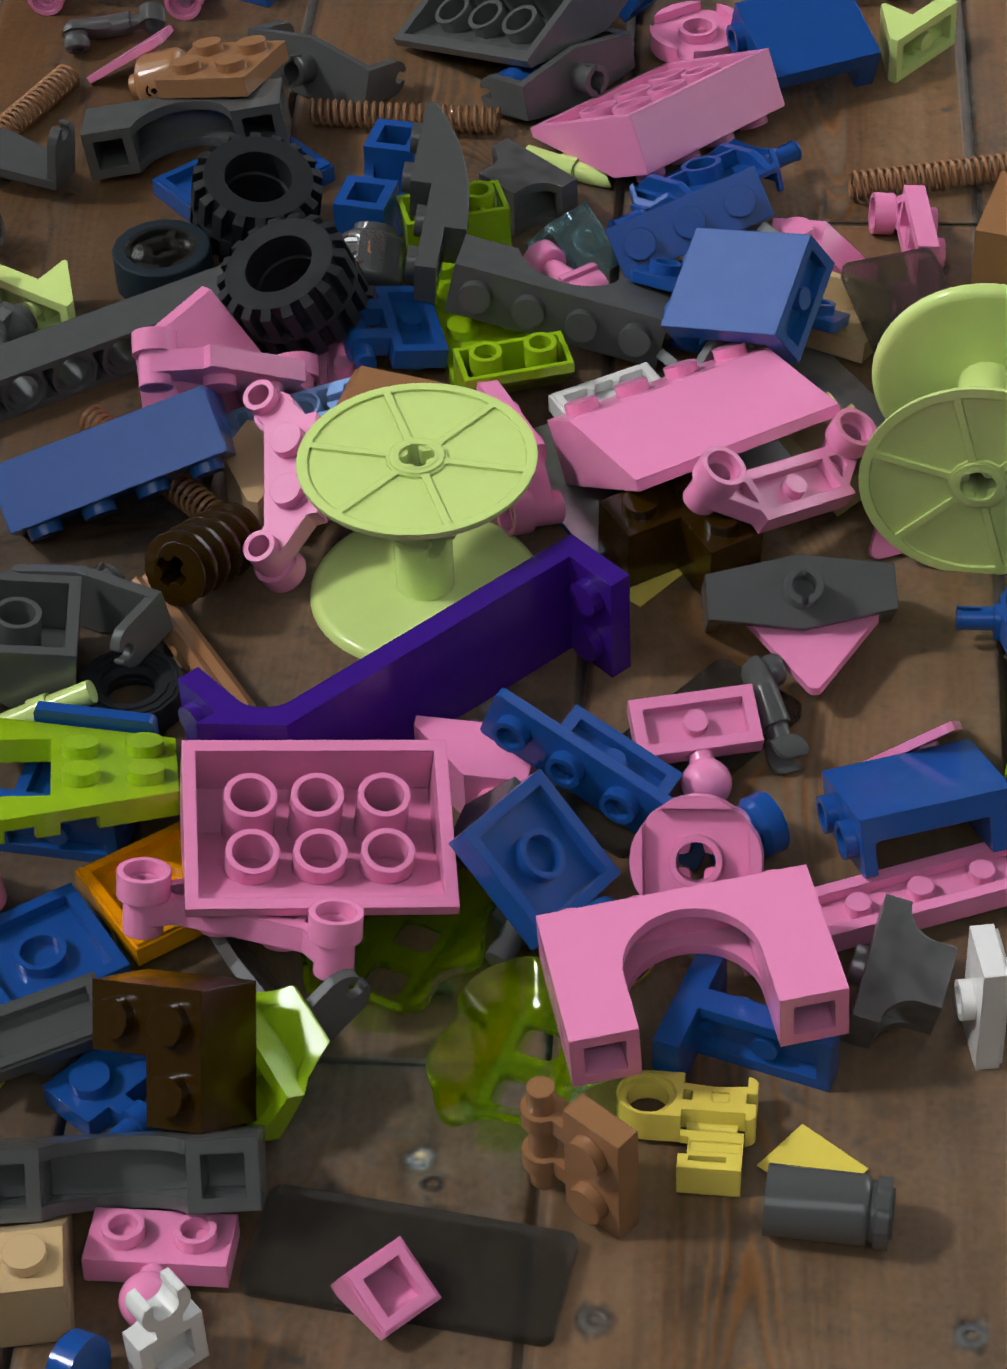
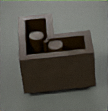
M692 472L640 492L624 491L599 501L598 553L630 575V587L679 569L701 595L705 574L760 563L763 533L758 534L751 524L715 511L709 515H699L692 512L683 500V492L693 479Z
M144 969L92 979L93 1049L146 1056L147 1127L202 1135L257 1121L256 980L156 969Z

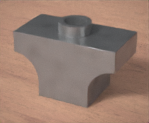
M508 138L492 146L493 165L479 172V180H499L510 207L512 235L517 236L528 229L538 226H553L564 230L578 222L577 178Z
M886 894L869 947L861 944L856 945L846 979L848 984L858 988L849 1016V1034H844V1042L869 1049L872 1041L880 1033L891 1028H908L928 1035L932 1033L943 1007L958 947L935 941L918 928L912 914L913 901Z

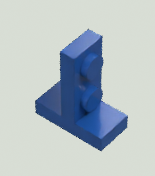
M696 954L652 1039V1070L684 1072L687 1077L699 1053L829 1092L838 1073L840 1035L780 1047L767 1005L757 1003L746 997L727 994V959L708 954Z

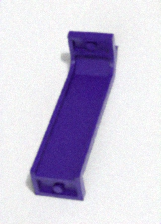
M570 534L298 697L279 706L254 707L244 704L197 667L178 678L182 706L178 710V716L185 730L186 740H415L414 721L416 715L457 719L495 696L501 688H508L571 648L583 660L592 662L613 678L631 667L630 575L573 534Z

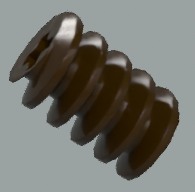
M223 501L209 506L206 510L159 534L149 544L145 554V573L149 585L153 589L162 591L164 600L169 605L183 607L195 603L199 598L208 595L212 590L218 589L224 583L233 580L235 576L243 574L252 565L244 557L243 545L249 535L262 529L259 520L250 509L239 503Z

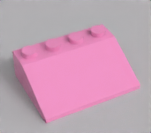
M769 48L665 63L598 95V97H593L549 118L530 129L533 138L563 153L573 155L579 158V161L613 178L635 176L637 182L640 183L651 174L665 175L666 170L664 166L670 163L672 165H679L690 159L700 157L699 149L704 146L711 148L724 142L732 141L735 139L733 132L738 129L745 131L766 124L768 122L767 115L784 107L785 103Z
M732 342L713 349L714 359L697 364L696 359H687L664 367L665 377L648 383L647 377H638L614 386L616 395L599 401L597 395H590L564 404L565 414L547 421L567 485L640 492L692 472L693 467L704 451L711 446H723L739 454L834 418L838 411H840V407L835 400L771 349L746 348L745 343Z
M182 740L180 829L185 917L308 916L309 907L314 902L327 898H342L356 902L363 908L364 915L459 914L460 900L456 853L448 844L454 839L446 740Z

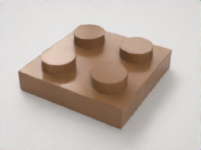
M263 35L247 36L237 42H222L220 37L199 39L193 42L192 48L183 56L172 60L171 66L154 80L158 98L248 97L289 60L286 41H266V37Z

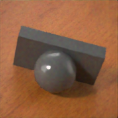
M94 971L0 1005V1083L27 1073L39 1077L56 1075L69 1066L74 1056L93 1049L92 979L96 978Z

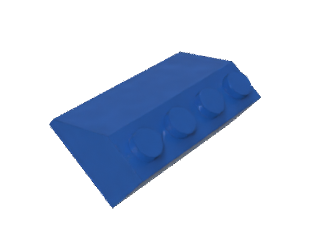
M201 385L0 463V508L10 534L22 537L29 535L31 542L44 540L63 532L64 528L61 522L82 514L85 522L92 521L117 511L115 503L117 500L133 494L137 495L139 501L147 500L171 490L169 480L187 473L191 474L192 480H198L224 470L223 460L236 455L222 396Z

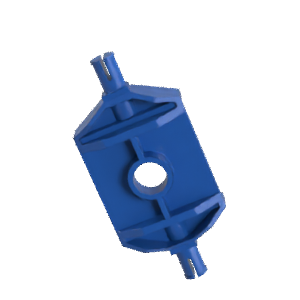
M733 139L729 143L724 142L714 148L708 155L690 159L684 162L680 168L670 171L663 176L651 174L638 185L634 186V183L629 186V193L632 205H630L632 212L610 220L608 228L751 166H755L760 180L764 178L775 181L777 191L781 192L784 190L780 168L801 160V148L796 141L792 140L774 149L770 147L768 149L754 147L737 139Z

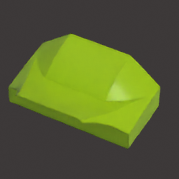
M293 985L278 990L256 993L257 1121L246 1124L247 1126L264 1125L265 1141L280 1139L305 1095L310 1074L330 1042L299 990Z

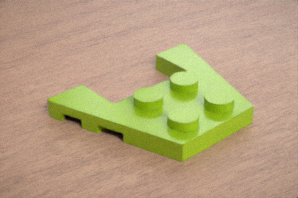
M0 718V763L51 762L50 795L0 796V845L5 844V832L34 827V836L36 838L61 835V822L96 817V825L99 828L179 815L176 738L164 737L151 732L129 733Z

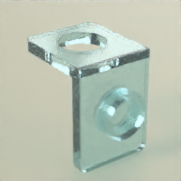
M587 202L550 222L525 244L526 249H528L539 240H549L554 237L574 269L593 262L605 274L619 265L604 227Z

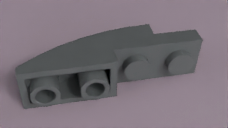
M427 101L423 123L414 122L412 126L410 154H416L414 162L405 161L401 193L410 194V216L415 217L414 236L420 237L419 246L409 245L405 277L414 278V301L435 303L443 262L455 264L466 234L468 235L469 182L462 149L449 119L438 103Z

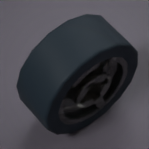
M161 219L134 226L117 238L112 249L118 291L125 299L214 268L209 236L199 226L183 220Z

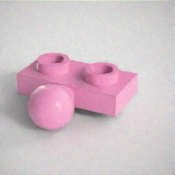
M752 683L628 700L627 716L632 741L668 764L689 761L690 764L685 769L681 779L684 795L702 793L715 795L726 800L732 789V777L728 768L714 757L762 751L764 737Z
M95 1207L81 1258L84 1280L125 1282L119 1293L118 1306L123 1319L130 1326L134 1325L137 1320L125 1306L127 1293L135 1288L145 1300L151 1299L160 1290L162 1285L160 1272L167 1267L176 1274L185 1286L229 1288L240 1238L238 1214H186L182 1211Z

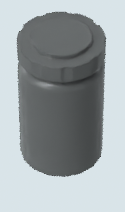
M769 1163L763 1207L762 1236L853 1247H864L867 1243H872V1249L887 1251L888 1240L892 1239L896 1188H893L894 1177L879 1175L878 1180H873L871 1175L864 1173Z

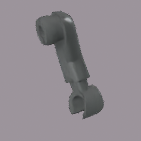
M150 1L138 7L139 13L130 14V11H124L105 16L71 19L65 23L62 29V37L65 38V50L70 54L86 53L91 46L90 40L132 35L133 31L139 29L155 34L165 28V23L167 24L165 9L159 2Z
M775 653L767 654L762 658L755 655L744 663L740 676L743 685L751 683L753 685L762 732L764 735H769L770 740L765 742L767 764L770 770L778 775L802 770L804 768L793 759L808 755L810 750L806 741L799 734H791L787 724L791 721V718L778 689L779 686L785 683L787 676L784 662L780 655Z

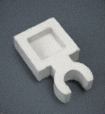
M168 1267L160 1272L162 1285L157 1294L151 1299L145 1300L135 1288L126 1295L125 1306L137 1320L134 1325L122 1332L129 1369H189L209 1356L202 1310L191 1299L190 1290Z

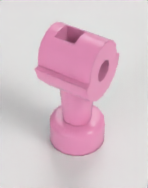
M550 240L535 242L527 249L523 256L525 261L537 271L565 283L581 286L609 284L606 276L598 269V265L593 262L576 269L567 266L565 253Z

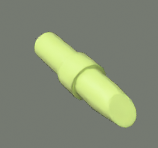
M530 144L526 147L527 150L577 178L578 182L601 188H612L609 175L579 161V158L566 153L558 154Z
M86 680L52 694L43 693L27 699L25 704L0 713V718L35 722L33 712L39 701L90 706L98 702V693L92 681Z

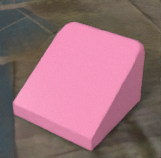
M401 1236L330 1285L337 1297L380 1341L442 1298Z

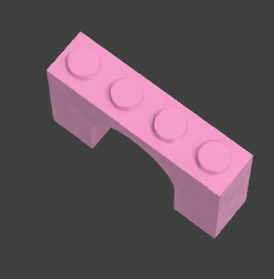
M806 864L783 869H771L757 874L715 882H702L694 886L646 895H634L625 899L578 908H566L557 912L536 915L540 962L573 1087L642 1074L639 1026L629 991L635 981L647 969L663 960L679 955H714L733 961L746 969L756 979L762 989L780 1047L849 1034L850 988Z

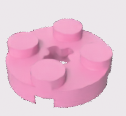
M685 1L661 9L654 16V25H650V49L652 53L666 63L732 53L727 42L726 28L728 25H731L734 9L727 5L716 3V11L701 9V1Z
M702 793L685 794L674 797L653 810L641 825L631 844L629 858L630 873L634 887L639 895L652 894L694 886L702 882H715L761 873L764 871V849L760 835L751 823V818L746 811L715 795ZM694 842L702 843L705 853L714 854L716 860L715 866L706 867L704 878L701 879L692 878L690 867L680 866L678 860L679 854L688 853L691 849V843Z

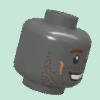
M360 221L354 224L353 229L345 231L342 236L368 282L369 290L365 294L368 299H373L375 286H402L407 248L404 241L395 235L396 230L394 227L380 222Z

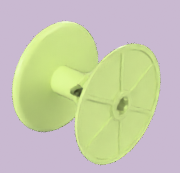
M998 283L965 284L932 293L918 300L901 312L883 333L873 357L872 385L875 399L885 421L871 436L863 452L858 474L859 492L865 512L877 531L891 545L910 558L939 570L1004 575L1007 574V285Z
M407 383L370 390L347 399L323 414L309 428L299 445L296 457V472L300 486L307 499L317 510L333 522L353 531L335 544L324 556L314 573L310 588V605L313 617L322 632L335 645L361 659L533 557L529 549L515 536H508L500 526L490 522L507 511L519 500L535 475L538 462L536 439L531 428L519 413L499 399L474 389L443 383Z

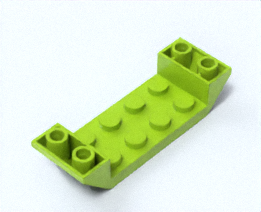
M499 180L470 181L468 235L513 247L511 242L510 207ZM410 194L396 196V204L403 241L408 252L409 245L419 246L420 237L414 236L415 217L410 216ZM443 262L436 302L433 304L449 349L447 365L444 368L449 384L476 390L478 382L498 380L506 392L510 393L562 384L575 372V363L561 330L527 334L444 311L455 264Z

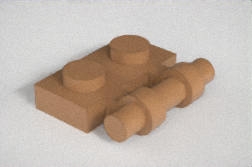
M546 1076L531 1078L526 1084V1094L521 1099L519 1106L520 1122L522 1128L528 1133V1136L522 1143V1163L524 1169L530 1174L531 1184L538 1189L547 1190L553 1188L558 1183V1179L565 1183L566 1202L572 1211L589 1225L597 1224L618 1240H621L639 1223L638 1131L583 1093L570 1103L555 1093V1084L551 1078Z

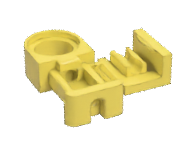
M642 1070V1074L624 1077L619 1082L616 1089V1117L637 1130L638 1139L688 1144L687 1154H677L676 1193L740 1197L743 1149L753 1145L756 1140L759 1083L756 1079L749 1077L748 1087H714L687 1083L686 1073ZM651 1098L663 1102L665 1106L657 1111H640L633 1108L630 1104L638 1099ZM738 1131H744L745 1136L744 1134L738 1133Z

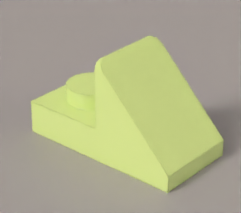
M934 0L914 14H910L887 3L881 4L879 47L888 81L896 84L955 44L958 1Z
M62 260L39 279L0 264V302L6 301L13 305L20 303L25 306L37 321L38 327L35 331L75 318L76 313L67 260Z

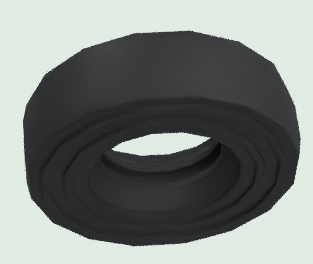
M153 649L139 665L128 668L114 663V659L120 657L122 653L110 651L98 656L83 668L76 684L90 680L98 693V702L89 707L153 714L157 717L159 734L166 732L179 721L178 710L182 706L178 678L184 674L172 657ZM127 685H145L154 690V693L149 698L137 703H116L108 698L114 690Z

